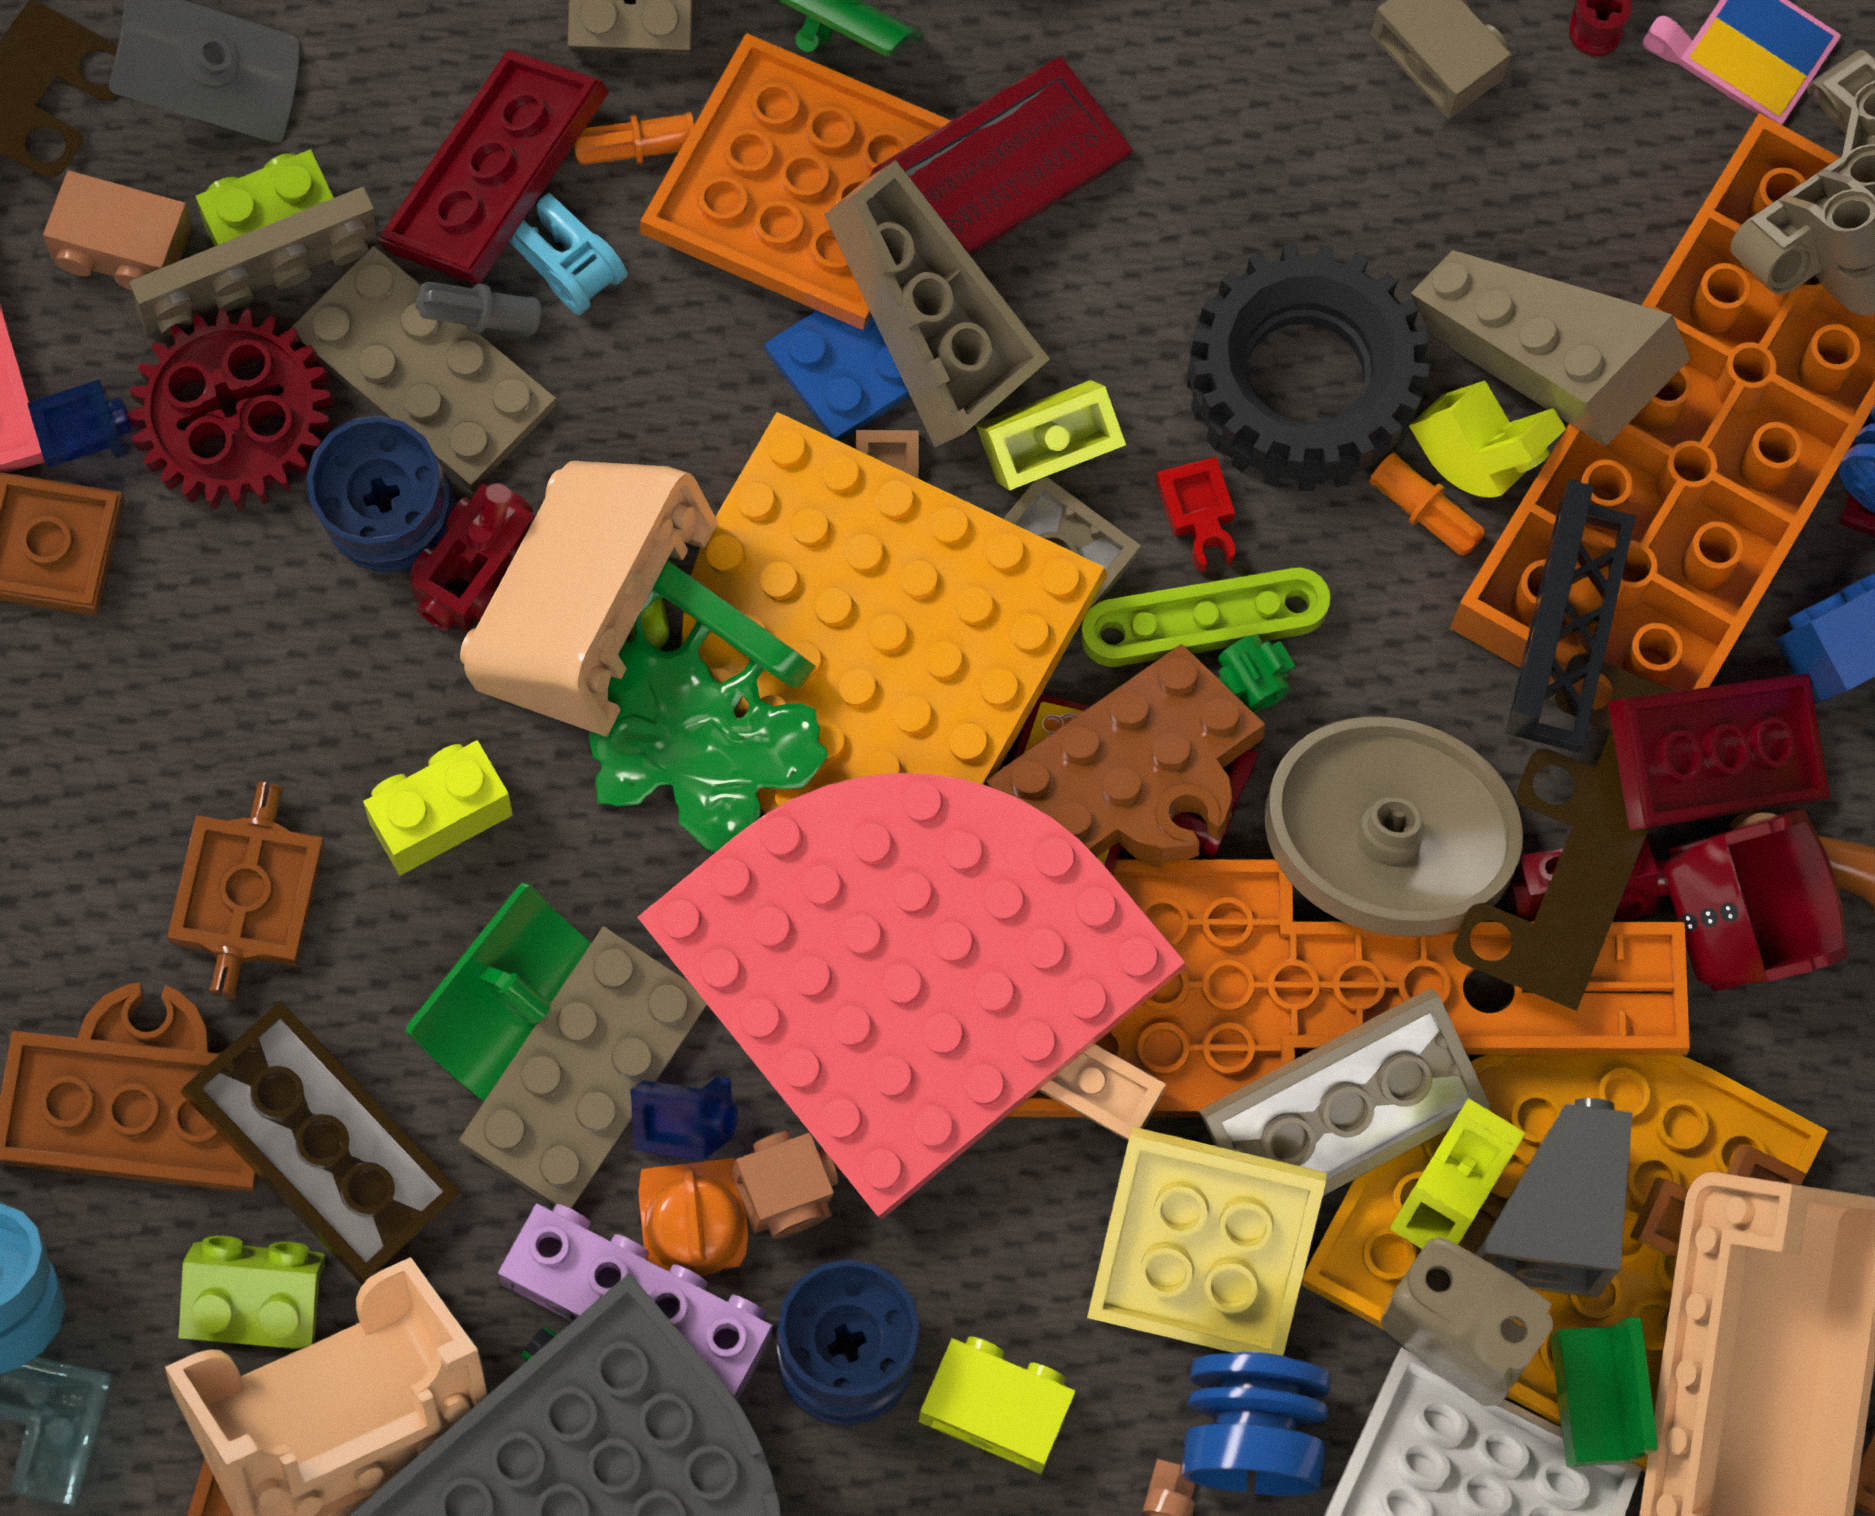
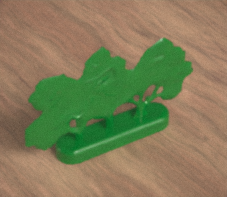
M667 560L634 623L636 628L634 640L629 643L625 640L618 654L627 669L622 679L612 676L610 678L608 701L618 704L621 711L607 737L589 731L592 757L601 763V770L596 776L597 804H611L613 806L640 805L644 798L652 794L658 786L671 785L675 802L679 808L678 824L685 828L707 851L716 853L737 834L759 819L761 804L756 795L759 788L803 789L828 757L827 748L818 742L820 726L817 722L816 709L803 703L772 706L760 700L757 679L765 669L792 688H800L816 668V665L674 563ZM661 598H666L697 620L681 647L670 652L658 650L646 640L642 629L641 614L651 603ZM711 632L750 659L744 671L723 683L712 679L706 663L700 659L698 652L699 647ZM743 695L749 703L748 711L744 717L737 718L733 710Z

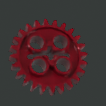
M220 308L217 314L216 325L208 327L204 319L199 314H195L193 317L194 333L186 335L177 326H172L170 329L176 344L169 349L162 344L154 342L151 347L159 359L156 366L145 363L138 364L137 369L148 382V385L129 388V393L133 400L144 406L127 412V417L134 427L143 428V430L132 437V440L139 451L151 450L143 459L151 473L164 468L160 480L166 489L171 490L183 481L181 493L187 502L192 503L202 490H205L206 500L211 509L217 510L224 494H230L236 508L243 510L246 493L255 491L259 500L265 505L269 503V485L275 482L281 489L289 493L292 491V487L286 474L293 469L307 475L309 466L303 456L306 452L313 454L322 443L314 435V432L332 431L333 424L329 416L318 412L334 406V399L330 391L319 389L330 381L324 367H312L318 360L312 345L298 349L301 338L295 328L287 330L279 337L280 325L275 316L270 315L258 328L251 309H245L238 324H232L226 310ZM257 360L265 363L263 371L256 378L251 380L236 378L240 367L248 361ZM192 382L206 384L203 394L198 399L191 402L177 400L180 390L185 385ZM278 387L284 389L283 393L279 396L271 395ZM236 400L237 414L226 417L224 404ZM276 415L286 419L284 426L278 433L272 436L256 434L258 425L265 418ZM185 421L191 422L186 430H179L181 423ZM214 437L226 440L224 449L215 457L202 458L197 456L198 448L205 440Z

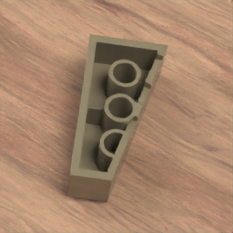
M897 161L867 178L824 214L934 447L965 434L1050 360Z
M1454 250L1411 292L1430 334L1438 341L1545 409L1554 408L1561 419L1605 447L1691 359L1673 314Z

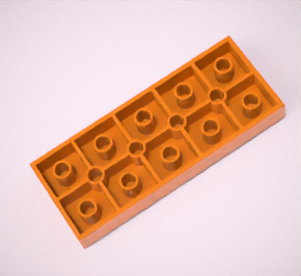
M1761 113L1757 115L1642 306L1673 314L1691 359L1606 447L1571 424L1567 426L1462 598L1450 629L1516 667H1521L1558 505L1570 479L1594 486L1590 504L1636 515L1603 662L1674 691L1710 687L1875 404V314L1860 315L1846 309L1825 289L1815 275L1786 294H1775L1737 261L1735 256L1731 254V242L1734 234L1744 222L1841 157ZM1585 523L1581 543L1592 560L1614 549L1618 531ZM1578 561L1576 562L1575 570L1581 567ZM1610 564L1600 569L1606 580ZM1587 576L1571 585L1568 601L1578 616L1582 617L1600 607L1602 597ZM1563 618L1561 628L1568 624L1565 618ZM1597 621L1586 627L1592 637H1594ZM1574 633L1557 643L1554 658L1565 673L1571 658L1579 654H1589ZM1601 673L1592 710L1605 707L1613 695V688L1609 679ZM1551 675L1548 685L1555 682ZM1584 679L1573 684L1579 695L1581 694Z

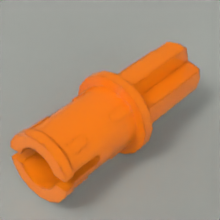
M688 112L684 115L641 121L637 120L636 115L630 116V122L585 128L574 144L577 162L581 165L636 158V163L641 164L643 163V157L677 153L694 126L692 113Z
M1395 452L1388 455L1370 477L1369 484L1376 487L1385 496H1388L1410 515L1409 523L1415 526L1420 522L1458 555L1464 556L1469 554L1481 541L1485 533L1483 527L1443 495L1445 487L1440 483L1436 486L1432 485L1415 472Z

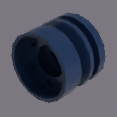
M383 416L353 419L331 431L313 453L307 473L309 502L338 552L358 567L381 573L410 570L420 553L428 546L436 548L447 533L446 522L454 508L452 488L426 438L404 421ZM390 494L393 509L387 513H381L379 497Z
M845 1259L821 1264L796 1281L782 1302L777 1329L776 1362L782 1387L797 1408L819 1422L849 1427L875 1421L898 1404L911 1384L920 1329L914 1300L899 1279L876 1264ZM845 1340L846 1345L850 1349L858 1347L857 1361L849 1363L843 1354L835 1355L836 1342Z

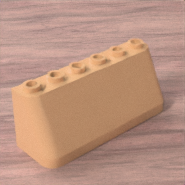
M1716 1172L1702 1174L1692 1183L1687 1192L1654 1413L1658 1449L1648 1455L1640 1516H1853L1875 1366V1197Z

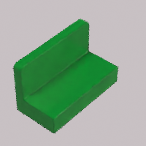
M1626 1317L1610 1327L1559 1329L1550 1334L1566 1466L1631 1464L1655 1452L1658 1449L1641 1318Z

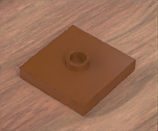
M0 472V601L98 617L125 502L122 492Z

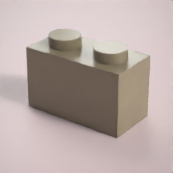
M1388 0L1377 8L1370 33L1448 120L1502 81L1511 57L1507 43L1501 33L1489 24L1484 25L1469 9L1467 0Z

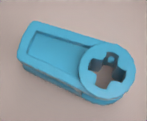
M548 193L538 201L537 213L541 224L553 235L554 242H560L567 251L560 252L555 250L539 235L537 227H531L524 220L509 242L543 276L552 291L574 314L582 315L590 308L589 300L610 283L614 285L620 284L627 278L628 273L621 259L609 244L600 236L588 230L557 199Z

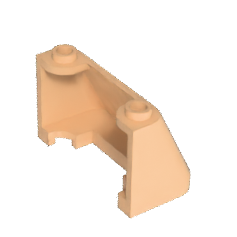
M570 461L562 469L556 470L550 477L546 488V498L480 622L464 638L460 659L464 664L466 676L476 691L607 737L621 711L618 704L608 701L609 682L611 676L622 679L627 669L618 654L669 556L683 561L688 552L684 542L705 549L718 521L697 481L690 473L669 466Z
M411 1257L379 1271L363 1284L356 1297V1310L360 1323L243 1376H240L230 1356L220 1350L198 1352L165 1367L171 1391L234 1516H349L488 1395L477 1348Z

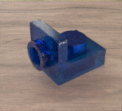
M99 379L27 403L43 459L49 468L107 448L111 449L116 458L129 455L123 435L133 432L132 424L127 417L128 411L122 397L119 396L111 399Z
M716 1077L701 1089L642 1080L630 1089L634 1150L704 1161L731 1140L736 1130L738 1109L736 1103L732 1101L730 1078Z

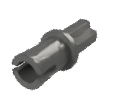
M425 282L420 286L415 302L416 309L419 310L422 318L467 325L468 330L472 333H482L485 329L518 333L529 337L536 332L541 316L540 303L536 297H522L491 292L490 287L481 283L476 284L473 288Z

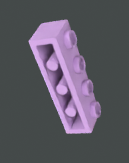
M536 1203L498 1271L501 1286L573 1322L616 1283L630 1273L717 1374L738 1402L772 1338V1325L763 1321L766 1312L762 1308L737 1295H731L727 1302L705 1291L708 1284L707 1281L682 1266L673 1264L670 1271H667L647 1261L649 1252L638 1243L624 1236L614 1234L610 1242L589 1231L588 1228L591 1222L583 1215L566 1206L556 1204L553 1211H550Z

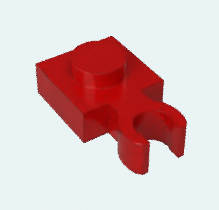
M1217 456L1157 472L1155 483L1173 537L1192 533L1194 539L1192 561L1195 568L1200 573L1206 572L1207 560L1203 550L1209 546L1219 547L1225 554L1227 566L1232 565L1235 556V544L1232 537L1220 525L1233 522L1235 510Z

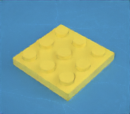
M1131 1127L1087 1318L1231 1353L1263 1352L1283 1356L1326 1185L1327 1172Z

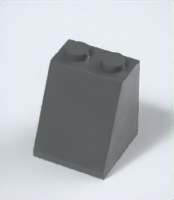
M1580 1098L1574 1101V1105L1565 1104L1542 1139L1475 1255L1510 1274L1530 1289L1598 1298L1621 1268L1632 1112L1614 1110L1615 1104L1613 1102L1598 1098Z

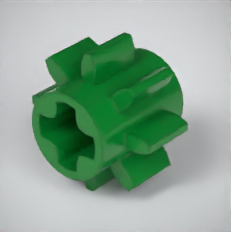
M1251 635L1232 644L1218 657V661L1222 666L1218 671L1221 675L1218 679L1253 713L1261 712L1273 706L1291 690L1286 680L1289 678L1288 672L1296 666L1281 641L1271 645L1270 641L1263 643L1259 635Z

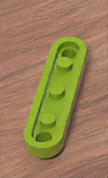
M1289 568L1103 600L1092 606L1086 613L1081 629V644L1085 653L1094 662L1107 667H1119L1159 660L1180 644L1194 654L1228 648L1237 641L1251 635H1259L1262 642L1304 635L1316 630L1323 623L1330 605V592L1326 582L1317 573L1305 568ZM1290 597H1300L1307 603L1308 609L1302 613H1293L1286 607L1285 601ZM1115 628L1123 634L1124 640L1117 645H1110L1102 640L1100 634L1105 629Z

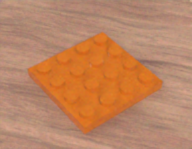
M746 33L641 218L640 234L864 331L872 314L824 214L864 182L874 167L951 122V120Z

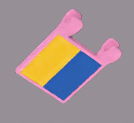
M1720 0L1693 41L1674 20L1667 16H1660L1650 27L1643 39L1642 45L1659 57L1679 64L1757 115L1761 113L1782 125L1841 37V34L1788 0Z

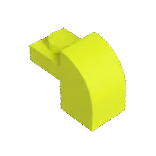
M1485 380L1441 395L1409 425L1436 470L1454 486L1467 493L1481 497L1502 496L1528 470L1536 467L1549 457L1550 452L1547 447L1566 430L1554 408L1510 422Z
M1468 1098L1389 1229L1421 1249L1425 1247L1429 1240L1436 1237L1445 1238L1458 1245L1526 1133Z

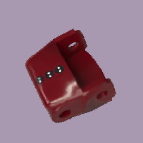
M1799 809L1758 820L1741 828L1689 841L1668 849L1670 858L1664 866V876L1678 922H1685V944L1692 969L1697 980L1704 985L1710 986L1712 992L1749 983L1769 982L1814 971L1850 956L1846 945L1844 914L1836 879L1821 840L1808 819L1806 809Z

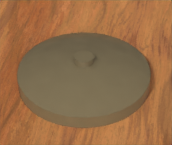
M1391 717L1351 718L1331 723L1308 734L1297 742L1280 762L1274 774L1265 806V830L1269 846L1280 869L1294 887L1314 905L1335 918L1355 927L1386 935L1405 937L1429 936L1461 928L1465 915L1471 906L1477 903H1485L1494 907L1502 898L1514 875L1522 850L1523 830L1518 806L1507 784L1492 765L1459 739L1431 726L1405 719Z

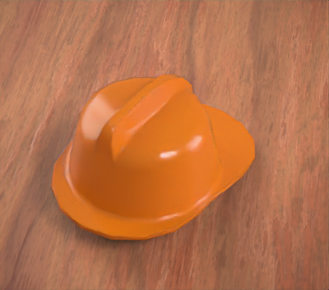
M734 1158L642 1169L639 1183V1202L643 1245L649 1252L647 1257L649 1262L667 1271H670L673 1264L679 1265L699 1276L715 1273L724 1268L740 1267L747 1252L748 1225L745 1209L730 1175L736 1161Z

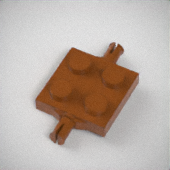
M258 782L256 784L257 789L250 818L244 817L227 821L196 815L167 938L171 945L205 950L217 957L211 987L208 992L222 998V993L226 999L236 998V990L243 962L250 963L261 960L298 967L325 843L323 837L290 832L275 823L281 794H283L284 789L273 783L270 784V789L267 782Z

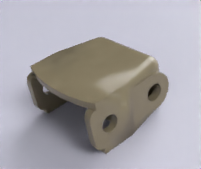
M1436 1237L1427 1242L1394 1290L1382 1313L1381 1325L1391 1337L1442 1378L1481 1405L1493 1406L1501 1403L1506 1398L1553 1327V1320L1547 1311L1552 1303L1489 1262L1450 1240ZM1511 1319L1520 1321L1525 1329Z

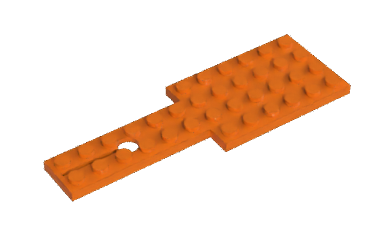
M1118 860L1113 874L1116 881L1188 966L1095 1043L1097 1046L1166 1084L1167 1089L1151 1117L1202 1118L1198 1110L1295 1060V1054H1306L1430 988L1439 994L1467 1055H1687L1690 1049L1685 922H1612L1585 991H1671V993H1584L1579 1007L1575 1011L1537 994L1522 993V988L1513 985L1514 998L1509 1006L1496 1013H1483L1474 1009L1464 996V980L1475 969L1459 962L1453 953V945L1460 928L1436 935L1405 937L1375 933L1346 922H1293L1292 883L1282 872L1276 860H1177L1162 862V869L1140 860ZM1480 922L1471 931L1470 944L1473 951L1479 957L1495 961L1509 953L1512 946V937L1509 930L1499 922ZM1038 1090L1007 1117L1085 1116Z

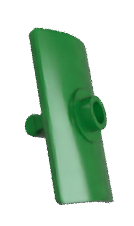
M778 0L807 15L803 28L796 34V44L802 51H813L829 44L832 39L833 29L883 56H890L909 39L920 43L924 37L921 31L862 0Z
M523 882L516 888L408 1023L405 1032L444 1071L484 1103L536 1024H539L549 1012L551 1002L587 951L591 942L559 915L533 886Z

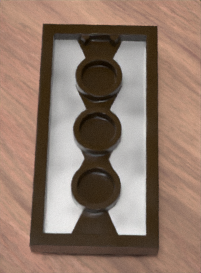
M279 1001L191 1079L180 1092L361 1285L381 1269L461 1194V1191L282 1001Z

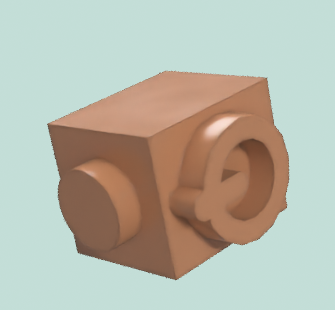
M790 1131L770 1135L753 1145L754 1153L736 1159L730 1175L754 1234L769 1229L773 1239L785 1238L805 1231L832 1216L828 1205L834 1194L832 1186L838 1184L837 1172L833 1160L823 1148L816 1149L810 1132L793 1139Z

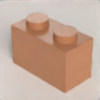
M67 170L44 230L43 238L51 259L55 260L56 265L64 271L77 276H89L91 271L114 276V280L119 285L131 290L129 281L181 260L193 226L186 203Z

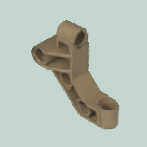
M1858 50L1811 81L1807 86L1808 94L1814 92L1821 108L1846 135L1842 157L1744 222L1734 234L1731 242V254L1735 256L1737 261L1775 294H1786L1815 275L1825 289L1846 309L1855 314L1871 315L1875 314V59L1866 51Z

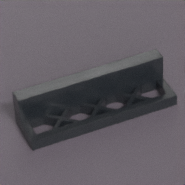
M1569 479L1558 505L1505 734L1580 753L1586 738L1636 515L1590 504L1594 486ZM1585 523L1618 531L1614 549L1592 560L1581 543ZM1578 561L1581 567L1575 570L1576 562ZM1610 564L1606 580L1600 569ZM1588 576L1601 595L1602 602L1600 607L1579 617L1568 601L1571 585ZM1563 618H1565L1568 624L1561 628ZM1597 621L1594 637H1592L1586 627ZM1575 633L1589 654V659L1585 666L1566 676L1554 656L1557 643ZM1551 675L1555 682L1548 685ZM1584 679L1581 694L1579 695L1573 684ZM1560 691L1563 693L1576 713L1572 731L1538 723L1544 700Z

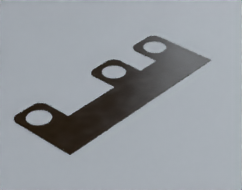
M29 0L0 40V155L1 153L43 177L55 178L61 175L82 146V135L76 128L36 107V104L56 76L99 100L115 98L118 94L110 91L108 84H93L82 76L80 62L87 53L97 50L106 51L116 57L118 45L37 0ZM40 127H49L58 131L65 140L64 153L58 159L50 162H42L32 158L25 148L26 137L32 130Z
M1579 654L1571 658L1565 670L1566 676L1588 663L1589 655ZM1606 662L1602 663L1600 673L1609 679L1613 688V695L1610 701L1676 692ZM1561 691L1557 693L1555 701L1559 709L1575 716V711ZM1608 704L1603 708L1592 710L1589 723L1610 731L1596 768L1550 749H1538L1530 756L1518 785L1517 798L1524 807L1572 826L1534 923L1488 904L1477 903L1468 909L1453 945V953L1462 964L1575 1011L1579 1007L1649 830V827L1629 830ZM1555 765L1564 768L1571 774L1575 789L1568 801L1552 805L1542 801L1536 795L1533 788V779L1541 768ZM1487 920L1497 921L1509 930L1512 937V946L1505 957L1489 961L1479 957L1473 951L1470 944V934L1473 928L1480 922Z

